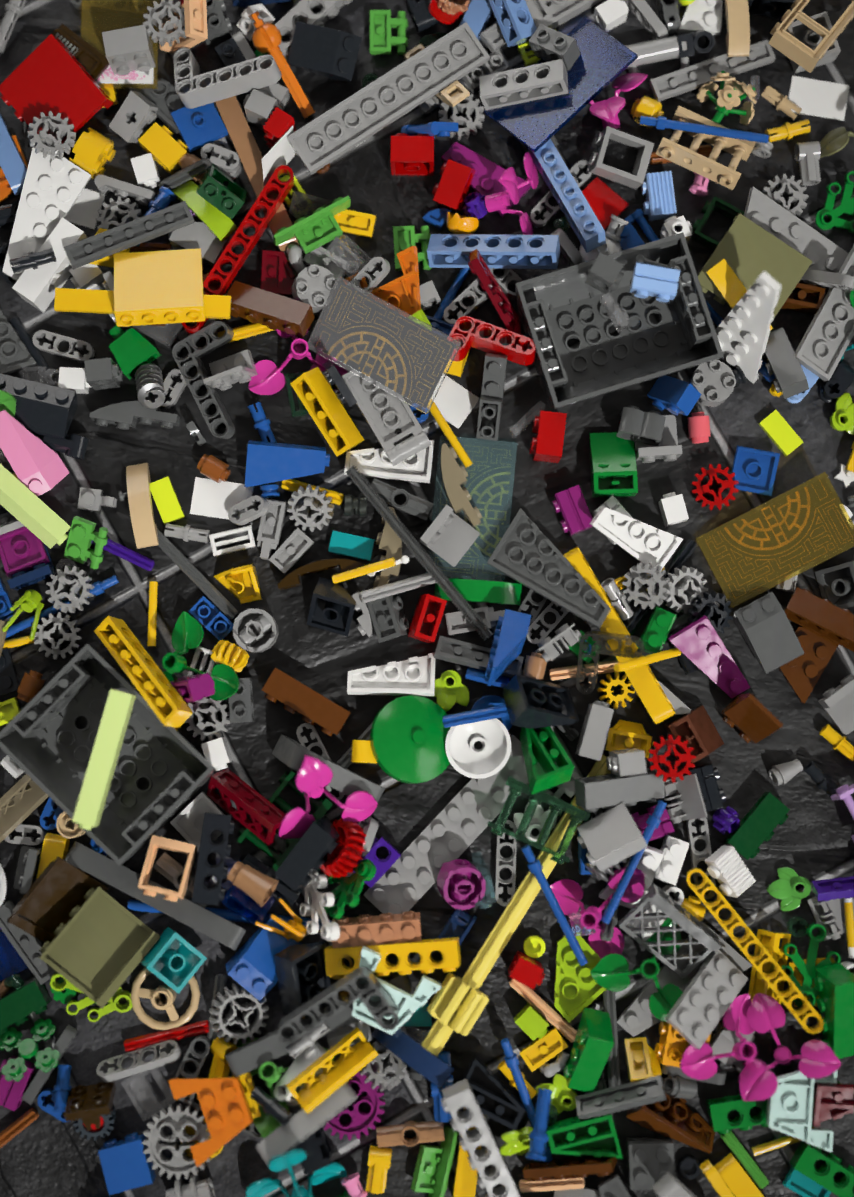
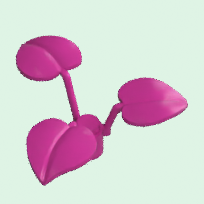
M628 73L621 75L611 84L612 88L616 89L614 97L594 103L591 97L588 99L591 104L589 108L590 113L601 118L604 129L607 126L614 129L620 127L618 113L625 106L626 101L625 98L619 97V93L621 91L628 92L638 87L648 77L647 74ZM574 96L564 97L562 100L570 99Z
M526 152L524 155L526 181L518 184L514 168H507L498 180L506 190L486 195L485 205L489 213L501 210V214H517L520 217L519 221L523 235H533L532 223L527 212L523 213L519 210L507 209V206H510V199L514 205L518 204L519 188L531 183L532 189H536L538 186L536 166L530 153Z
M276 329V332L280 337H291L286 332ZM295 335L292 336L293 342L290 347V354L278 369L276 364L270 360H261L255 364L258 375L251 377L252 380L249 381L248 388L251 392L259 395H272L282 390L286 383V378L280 371L284 369L292 358L300 360L306 356L313 363L310 370L318 367L322 372L325 370L322 364L330 360L341 376L348 373L344 362L322 350L316 354L314 360L311 353L308 352V343Z
M305 755L295 782L299 790L306 792L304 794L306 809L304 811L302 808L296 807L290 810L284 816L278 834L283 839L301 838L315 821L314 816L308 814L310 812V797L319 798L323 792L340 808H343L341 812L343 820L355 823L367 819L375 811L378 803L366 791H356L346 798L345 804L341 803L325 787L332 780L333 774L330 767L319 759Z
M621 867L620 870L616 869L614 871L615 875L609 876L608 885L614 892L626 867ZM635 869L621 898L623 902L634 903L642 897L645 890V879L642 870ZM562 879L550 885L564 915L572 916L577 914L580 906L581 924L587 929H594L588 937L589 946L601 959L609 954H622L625 939L621 930L614 926L612 940L610 942L602 941L600 939L602 924H598L602 918L601 911L609 904L614 892L599 908L590 906L585 910L584 903L580 901L583 898V890L576 881Z
M762 993L755 994L748 1008L747 1020L751 1028L758 1033L771 1031L777 1044V1048L774 1051L775 1061L766 1068L759 1061H752L743 1068L740 1075L739 1088L745 1102L766 1100L775 1094L778 1088V1081L775 1074L769 1070L779 1064L787 1066L793 1060L800 1059V1072L812 1079L829 1076L841 1066L840 1060L823 1041L810 1040L806 1042L801 1048V1055H793L788 1047L782 1046L774 1028L784 1026L786 1019L784 1009L774 998Z
M749 994L737 996L722 1016L724 1027L729 1031H735L736 1037L740 1040V1042L734 1044L732 1052L713 1055L712 1048L705 1042L700 1049H695L690 1044L685 1049L680 1062V1069L684 1074L697 1080L709 1079L717 1072V1064L714 1060L726 1057H735L737 1060L745 1061L743 1067L752 1061L761 1062L765 1068L768 1066L761 1059L755 1058L757 1053L755 1045L747 1042V1039L740 1035V1033L749 1035L755 1031L747 1020L748 1008L752 1002Z

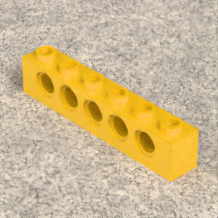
M107 616L94 632L162 724L179 728L193 714L192 710L124 620Z
M459 937L422 939L420 942L365 946L381 954V959L373 972L377 976H388L390 972L398 971L399 975L412 974V970H420L421 973H433L434 969L443 968V972L456 971V967L461 965ZM327 946L324 949L326 976H333V979H342L359 968L363 946L344 948ZM432 951H440L443 955V960L435 961L431 955ZM417 952L421 957L420 962L415 963L411 961L410 953ZM388 954H396L398 963H390L388 961ZM346 956L353 958V967L345 965L344 958Z

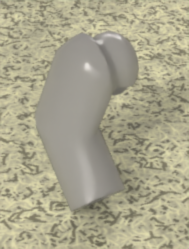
M295 244L288 245L289 262L299 274L306 268L302 259V249Z
M565 1051L560 1052L555 1062L551 1064L546 1062L539 1068L540 1072L549 1078L555 1076L556 1073L560 1074L564 1070L570 1054Z

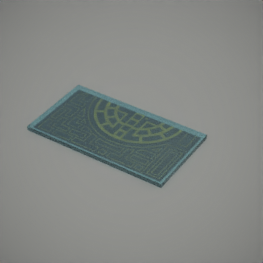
M440 435L431 524L446 504L451 507L445 493L441 475L442 444L446 443L448 448L451 447L445 435ZM457 437L473 463L468 468H465L469 476L466 477L467 483L461 486V488L468 490L472 498L469 502L473 508L477 507L482 515L480 519L481 525L474 528L480 535L455 567H452L430 549L428 555L433 559L432 562L436 563L435 566L438 565L437 568H440L439 570L447 578L504 582L505 574L488 565L487 561L510 526L517 443ZM457 457L455 460L458 463V465H463L460 458ZM463 510L456 514L471 526Z

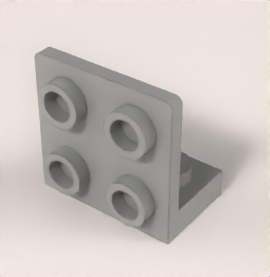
M247 349L209 363L212 376L203 379V383L222 391L232 388L234 383L251 381V377L258 375L251 351Z
M446 504L422 535L420 542L452 567H455L480 533L453 513V509Z

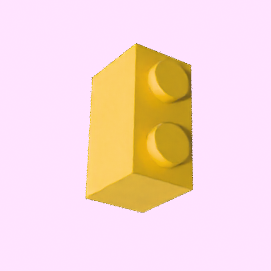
M155 122L138 141L147 153L152 154L156 162L170 175H173L180 168L178 166L179 161L187 153L186 150L188 148L181 140L175 141L171 137L173 135L172 132L165 125L161 127Z

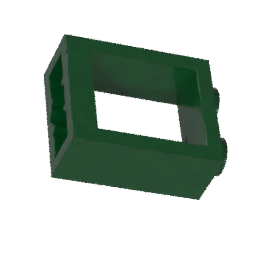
M212 164L211 168L199 181L196 193L232 220L245 203L247 191ZM224 181H227L229 184L225 186Z
M714 196L712 202L707 201L701 213L704 216L701 221L697 219L693 225L694 234L691 238L712 251L716 249L719 242L701 233L712 211L715 210L731 220L735 218L737 213L744 216V211Z

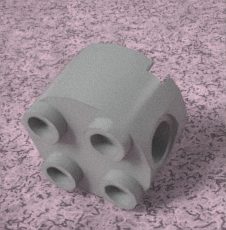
M317 264L310 265L304 268L294 280L291 287L292 299L310 304L313 313L323 312L332 302L338 287V281L328 269Z
M717 359L700 364L690 376L689 383L701 393L700 398L696 402L697 404L704 407H716L722 404L733 392L736 379L731 368Z
M258 608L247 609L241 612L233 624V637L236 643L243 649L254 653L270 649L279 635L278 625L274 617Z

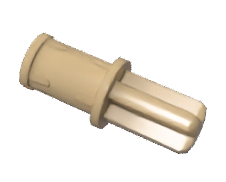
M767 86L761 95L777 107V111L781 110L791 117L792 120H795L797 115L791 109L798 114L802 111V108L787 99V95L783 96L771 86Z

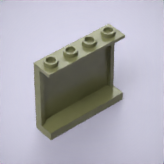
M737 213L732 225L698 274V279L703 293L706 294L707 291H710L715 295L713 299L724 306L727 302L706 274L707 270L724 258L747 291L765 271L782 286L778 303L773 311L775 318L813 261L747 217Z
M97 886L95 889L91 887L83 898L86 901L81 907L76 905L69 913L71 919L66 925L62 922L54 931L56 937L51 943L47 940L39 950L41 953L39 958L103 1009L158 941L160 936L108 895L102 888Z

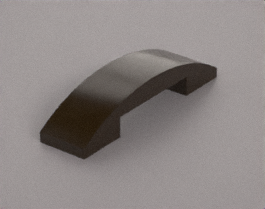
M325 559L312 562L288 574L279 582L278 588L279 590L300 586L301 576L336 567H341V571L346 572L362 567L363 564L349 559Z

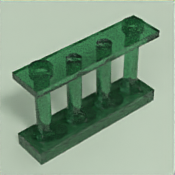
M509 776L505 785L509 787L508 791L510 793L496 824L488 821L487 825L491 827L490 832L501 837L503 833L546 852L552 855L550 860L563 865L564 861L569 863L570 858L564 855L578 824H581L582 821L587 822L590 813L543 791L531 795L529 785ZM523 793L530 796L528 799L530 802L516 833L505 829L504 825L517 796ZM543 802L550 806L548 809L550 812L537 841L533 842L525 838L524 835L537 806ZM562 812L570 815V822L555 852L544 847L558 814L561 815Z

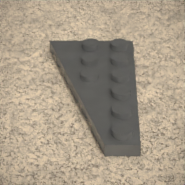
M520 508L487 561V564L600 629L611 608Z

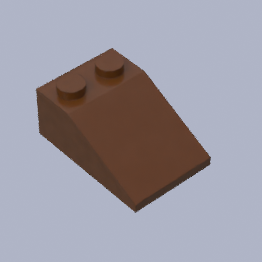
M752 694L737 695L721 712L724 716L722 720L730 728L735 727L740 732L738 734L739 737L747 744L749 742L756 744L783 726Z

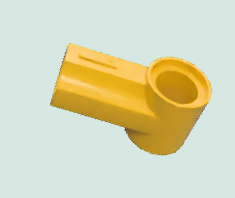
M217 1037L211 1044L210 1050L214 1056L208 1078L229 1076L230 1067L225 1055L238 1049V1047L230 1041L225 1042L224 1037Z
M370 1145L366 1191L373 1194L385 1192L392 1148H378V1146Z

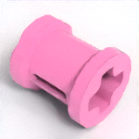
M694 172L695 179L689 191L698 196H707V187L710 179Z
M353 1173L348 1178L345 1177L341 1180V1184L346 1187L350 1197H366L368 1195L361 1185L359 1173Z

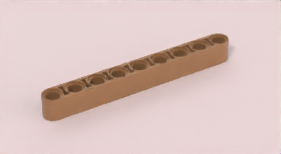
M236 96L216 101L214 103L256 198H258L264 188L263 157ZM271 192L267 198L274 200L278 197V194ZM283 203L269 223L273 236L280 228H288L293 225ZM293 237L278 245L281 252L287 250L288 245H299V243Z

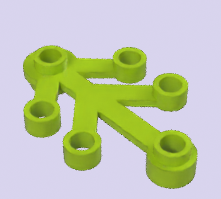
M58 972L52 975L50 985L53 990L62 991L68 988L83 993ZM62 977L64 982L57 983L56 978ZM120 986L108 1001L110 1003L106 1004L103 1009L92 1007L88 1010V1020L90 1022H97L100 1017L115 1010L120 1013L128 1012L132 1008L131 993L122 990ZM88 996L78 1001L71 1000L66 1006V1011L69 1015H76L79 1010L95 1002ZM126 998L127 1002L125 1004L119 1003V999ZM72 1004L76 1005L77 1010L71 1011L69 1006ZM95 1011L98 1013V1016L92 1018L90 1013Z

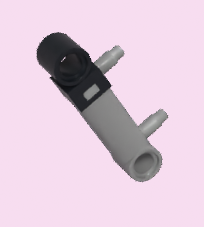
M696 31L693 34L684 33L618 47L632 57L621 69L628 68L629 73H637V66L675 58H680L682 69L689 67V56H694L695 52H709L714 46V37L708 31ZM700 36H704L706 40L705 46L702 48L697 44Z

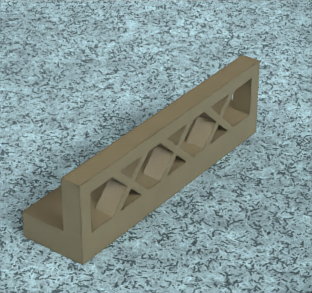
M27 774L0 798V843L49 797Z

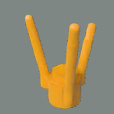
M279 898L278 901L293 920L291 919L286 923L273 914L271 919L282 925L284 931L258 921L255 922L256 926L281 935L288 940L293 939L296 942L301 941L307 933L306 926L302 924L303 919L298 917L282 898Z

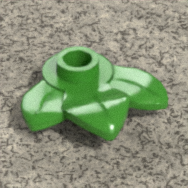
M778 868L779 879L768 886L767 892L774 898L781 899V911L794 910L799 907L801 899L810 894L811 883L807 878L798 876L792 868ZM802 884L804 890L798 891L796 885Z

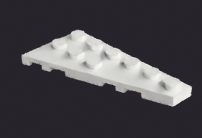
M36 146L32 148L2 270L3 273L16 281L24 270L14 274L11 268L13 266L10 265L9 260L26 256L32 251L37 253L62 217L65 219L91 178L89 173L64 157L61 159L58 155H55V159L52 160L51 155L48 154L46 158H43V152L41 151L36 154Z
M765 271L715 329L723 358L733 367L739 366L745 377L753 384L759 377L758 371L763 362L761 360L762 355L766 350L771 330L769 328L770 323L774 318L773 311L778 303L782 287Z

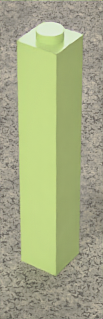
M0 464V505L50 549L56 543L60 546L67 539L68 535L66 532L71 526Z
M110 689L72 820L78 823L80 828L91 830V827L99 826L136 695Z

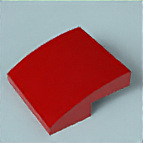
M598 177L582 191L604 230L608 228L612 220L610 218L611 214L619 217L629 206L625 200Z

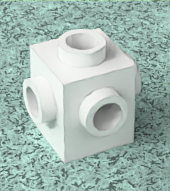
M263 4L248 6L241 13V19L237 23V26L249 41H252V33L256 30L253 25L254 21L249 18V15L258 11L259 18L263 19L265 24L273 23L275 20Z
M684 215L678 218L677 216H672L666 219L660 230L661 239L683 232L688 244L693 229L690 222L685 220Z

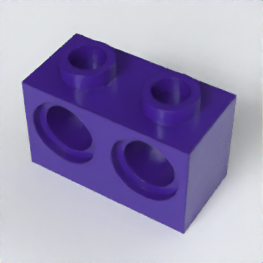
M383 836L380 839L375 837L368 854L361 857L362 859L358 861L359 864L362 860L369 859L376 866V873L373 879L365 881L370 888L401 856V853ZM381 846L386 847L389 855L386 858H380L376 853L377 848Z

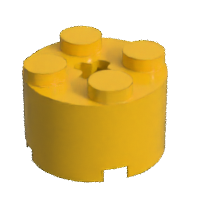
M89 127V133L84 131L77 140L72 150L75 153L74 159L69 158V161L89 173L91 178L94 179L97 175L104 174L105 168L103 166L107 160L110 162L114 158L116 150L113 149L114 142Z

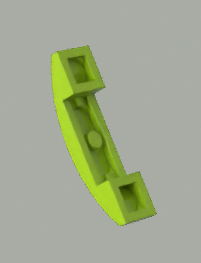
M192 180L172 189L171 191L181 202L185 201L188 208L221 242L237 229V226L229 217L196 193L198 185Z

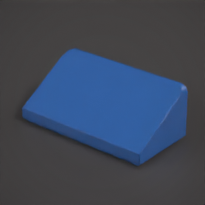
M467 667L466 679L487 684L489 679L485 677L486 671ZM500 675L492 686L504 688L509 683L510 678Z

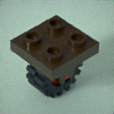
M101 1081L93 1085H79L71 1088L64 1116L66 1122L74 1120L73 1126H76L75 1131L76 1133L80 1132L79 1136L82 1138L84 1135H87L86 1140L94 1137V1141H97L99 1136L101 1139H104L106 1134L109 1135L111 1130H113L116 1117V1109L112 1107L116 1091L115 1082L106 1083Z

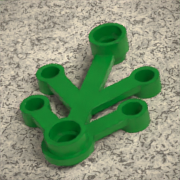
M854 171L845 175V186L840 206L833 209L835 196L841 192V185L833 182L827 186L824 209L818 211L815 216V223L821 230H829L835 226L854 233L852 228L854 220L847 221L837 218L843 213L854 216V197L851 198L854 182L849 180V175L854 176ZM831 186L836 187V193L831 191ZM825 215L829 217L828 223L824 221Z
M364 859L358 864V867H353L355 873L350 877L341 876L340 878H334L323 872L322 875L327 877L328 883L335 882L340 884L330 892L333 893L334 900L339 897L338 903L333 904V906L324 907L326 914L329 913L331 917L340 919L344 914L345 904L351 907H355L358 904L364 882L372 880L376 873V866L371 860Z
M813 923L807 928V936L810 938L806 964L798 954V949L794 944L786 943L783 946V953L791 958L803 976L802 986L794 977L792 967L788 965L781 966L783 970L789 968V978L803 995H807V1000L812 1006L815 1005L816 996H818V990L815 986L812 987L813 979L816 978V969L839 964L841 961V957L837 952L829 951L825 959L815 966L819 942L823 941L827 935L825 927L817 923ZM814 928H817L819 931L818 935L816 936L812 935V930ZM789 946L793 947V952L791 954L787 953V948ZM835 954L836 960L831 962L830 956ZM793 999L795 1005L801 1008L803 1005L801 999Z

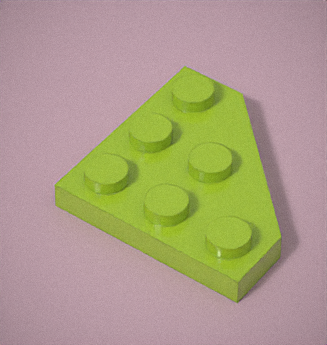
M574 933L588 961L587 964L579 965L565 935L557 941L554 1006L569 1023L584 1010V1007L586 1008L606 990L597 984L590 974L601 958L579 933Z

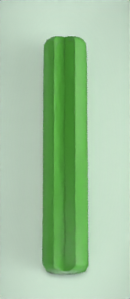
M733 1132L721 1134V1138L760 1189L767 1186L769 1180Z

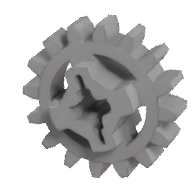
M161 0V3L158 4L156 1H153L154 7L148 6L149 14L143 15L145 19L143 25H145L149 37H151L154 43L159 40L161 46L168 42L171 47L172 41H176L179 44L180 36L183 38L187 37L184 32V8H182L181 3L178 1L174 4L173 0L168 2ZM174 12L180 16V19L174 15ZM153 25L159 29V33L153 28Z
M473 94L454 107L441 103L442 110L438 113V117H441L439 122L458 123L459 132H451L450 137L452 138L456 134L458 140L461 139L462 135L469 139V133L476 135V128H482L480 121H484L485 115L482 114L484 107H478L480 100L473 101ZM451 110V114H452V115L450 116V119L448 120L447 114H448V111ZM475 112L476 118L473 122L471 116Z
M49 111L48 116L41 112L40 119L35 116L33 117V123H29L27 138L31 139L30 147L36 146V154L41 151L43 152V158H46L48 154L51 155L52 160L55 159V155L62 159L64 152L70 154V147L74 148L76 133L73 132L74 125H68V118L62 120L61 113L53 116L52 111ZM42 127V131H39V134H37L39 128ZM64 137H66V141L62 144L61 140H64Z
M783 174L781 179L776 175L773 178V182L769 180L766 183L767 187L763 188L762 193L793 215L800 216L803 212L802 209H805L807 203L804 201L809 196L803 194L807 187H800L802 180L800 179L795 182L794 175L790 179H787L786 174ZM779 186L778 191L771 193L775 187ZM797 203L796 207L790 210L791 205Z
M118 196L116 202L110 198L109 205L104 202L102 203L105 209H98L101 217H97L96 221L100 224L98 229L110 230L139 219L143 214L140 209H137L138 206L135 202L131 204L129 198H126L123 202L121 196ZM119 218H122V222H121V223H118V222H119V221H118Z
M308 484L306 490L300 486L298 492L294 491L292 493V498H289L287 502L290 505L287 508V512L292 513L289 519L296 520L295 526L301 524L303 525V531L310 527V531L313 532L315 527L322 530L323 524L326 526L329 524V519H332L334 515L332 511L335 505L329 504L332 497L326 498V490L320 492L319 486L312 489L311 485ZM305 497L304 501H300V503H298L299 499ZM324 513V515L320 519H317L318 515Z
M643 562L637 564V567L635 565L629 569L630 572L628 571L624 575L627 579L622 584L627 586L623 593H629L630 596L627 600L633 599L635 607L640 603L642 609L647 608L648 605L650 609L656 607V604L660 606L663 600L669 596L666 592L671 587L666 585V583L670 581V578H664L663 575L666 571L660 572L658 564L653 568L651 562L646 563L645 566Z
M65 566L64 571L58 568V575L51 574L50 577L53 581L46 583V585L50 586V590L45 591V593L51 595L48 602L55 603L53 607L57 610L61 608L63 613H67L69 610L70 613L74 614L76 608L82 611V604L89 605L90 602L87 598L94 596L90 593V590L94 588V585L89 584L92 578L86 576V571H79V568L76 566L72 570L69 566ZM68 576H77L78 579L71 580ZM67 599L71 601V603L69 604L62 602V600L65 601Z
M682 566V570L674 568L675 574L668 573L670 581L666 585L670 586L671 589L666 592L669 596L664 601L667 602L666 606L673 611L687 614L689 609H693V606L690 604L691 601L696 603L698 601L697 595L704 597L703 592L708 591V588L703 586L707 583V580L702 578L703 573L693 567Z
M58 612L56 618L52 613L49 614V620L44 617L41 618L43 624L37 625L39 632H36L35 636H38V640L34 641V644L41 645L38 651L42 652L45 650V657L53 654L55 660L58 659L59 654H61L63 659L66 658L67 652L73 655L74 651L72 648H79L80 646L76 641L82 639L81 636H77V632L81 631V628L74 627L77 621L70 622V615L62 618V613ZM55 622L52 629L44 631L49 624ZM63 623L70 627L72 633H67ZM57 630H59L60 634H63V638H60L58 642L52 636L57 633ZM44 639H48L50 641V643L52 644V649H50L45 644ZM66 641H71L67 648L61 650L62 645Z
M204 697L202 700L195 701V704L188 703L193 714L184 723H190L187 731L194 730L193 737H197L200 734L201 741H204L206 736L211 741L214 740V735L218 738L222 737L221 731L228 732L225 725L231 724L230 720H227L230 712H226L229 705H222L223 700L216 701L212 698ZM204 703H213L207 709L200 707ZM219 710L222 713V721L218 719ZM211 712L212 714L210 717L213 719L214 722L207 721L205 723L204 721L206 718L203 716L202 713L209 714ZM194 714L198 717L197 725L194 722ZM208 726L216 728L215 731L204 732Z
M375 1041L371 1046L375 1049L378 1056L363 1067L360 1075H366L367 1078L364 1082H372V1089L378 1085L380 1091H383L385 1088L391 1090L394 1086L400 1084L401 1079L405 1077L406 1074L403 1070L407 1068V1065L402 1064L400 1058L384 1045L378 1044Z

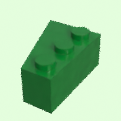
M522 727L519 737L531 795L570 781L575 766L551 727L532 729Z
M584 1007L569 1062L564 1068L567 1088L590 1093L594 1092L614 1045L610 1014L608 1012Z
M611 1113L580 1121L578 1116L547 1124L546 1133L549 1137L552 1154L578 1156L581 1154L623 1159Z

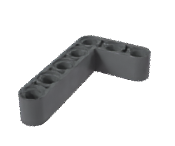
M216 321L176 343L172 348V355L210 432L217 438L229 439L235 433L234 424L216 388L203 383V379L210 376L201 358L230 342L234 335L231 326L221 321ZM224 327V335L222 337H218L219 329ZM206 338V345L201 348L199 345L200 340ZM184 348H187L188 354L185 358H182L181 352ZM197 367V374L192 377L191 370ZM203 386H206L207 392L204 396H201L200 390ZM215 404L216 412L211 415L210 407ZM224 423L226 431L220 434L219 427Z
M281 734L271 753L297 771L301 768L305 755L323 761L330 767L333 774L328 786L348 796L356 791H366L378 803L385 790L384 787L308 750L297 741Z
M359 967L285 1016L279 1023L277 1036L282 1043H293L359 998L379 1026L385 1030H392L397 1026L399 1011L373 972L367 967ZM365 977L368 979V982L362 984L357 979ZM347 990L350 994L342 996L339 994V991ZM378 995L381 999L379 1001H372L370 997ZM327 1002L331 1006L323 1008L320 1006V1003ZM390 1013L394 1017L392 1019H385L383 1015ZM308 1014L312 1019L306 1021L301 1016ZM290 1027L294 1031L291 1033H287L283 1030V1028Z
M207 1034L197 1035L194 1038L174 1078L189 1079L198 1077L212 1044V1040L207 1038ZM203 1041L206 1044V1050L201 1051L197 1049L196 1042ZM186 1062H194L197 1069L190 1071L186 1067ZM196 1093L178 1099L202 1111ZM254 1122L242 1130L255 1138H262Z

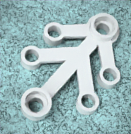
M314 870L310 875L312 880L305 887V901L300 904L301 916L311 915V921H307L306 924L308 934L318 933L319 915L322 923L321 937L327 941L338 940L340 935L339 925L337 922H329L324 907L333 906L334 895L333 893L317 891V889L326 888L327 877L325 875H318V872Z

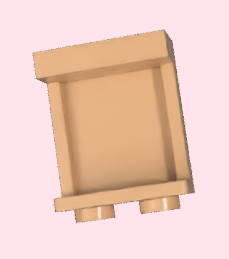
M184 0L182 8H184L185 18L184 32L187 37L183 38L180 36V43L172 41L171 47L168 42H165L164 46H161L159 43L160 50L175 54L180 48H191L208 39L206 0ZM174 12V15L180 19V16Z

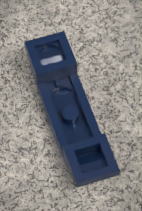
M378 1028L372 1033V1036L388 1050L440 1088L444 1086L454 1071L453 1067L432 1054L402 1031L401 1028L393 1035Z

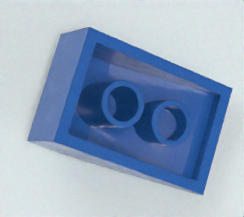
M271 916L264 922V924L284 931V927L271 919ZM260 927L225 964L227 974L260 1001L278 981L274 955L291 945L303 943L301 941L296 942L293 939L288 940L281 935Z

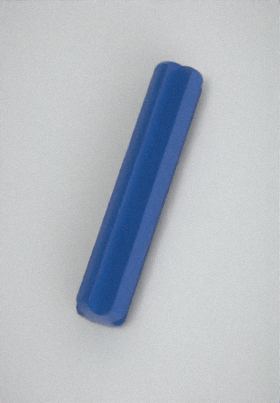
M505 705L446 715L442 717L443 726L448 728L507 716V709Z

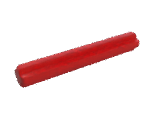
M204 1020L166 1031L162 1030L129 1038L124 1041V1049L126 1052H130L167 1040L176 1041L209 1032V1021Z

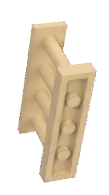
M678 106L672 119L727 128L681 106ZM674 129L670 140L662 138L656 155L734 190L741 176V173L737 172L736 168L741 159L747 161L756 142ZM683 132L694 137L689 149L677 144ZM702 141L714 146L708 158L697 153ZM721 150L733 155L728 167L716 162Z

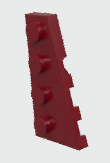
M478 249L470 252V262H468V265L473 274H477L482 289L487 292L491 303L500 315L507 330L521 335L520 317Z

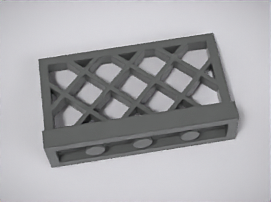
M653 883L647 889L648 893L618 923V926L684 979L712 951L716 953L722 946L719 937ZM650 901L656 906V913H643V907ZM669 917L672 919V926L659 927V918ZM656 918V927L644 928L643 919ZM632 919H640L641 928L631 929L626 924ZM672 931V940L660 941V932ZM675 931H686L688 939L676 940ZM656 932L657 941L647 942L644 939V933ZM692 944H702L706 947L701 953H692ZM676 945H688L689 953L676 954ZM660 946H673V954L663 955L660 952ZM689 959V964L681 970L677 966L676 960Z

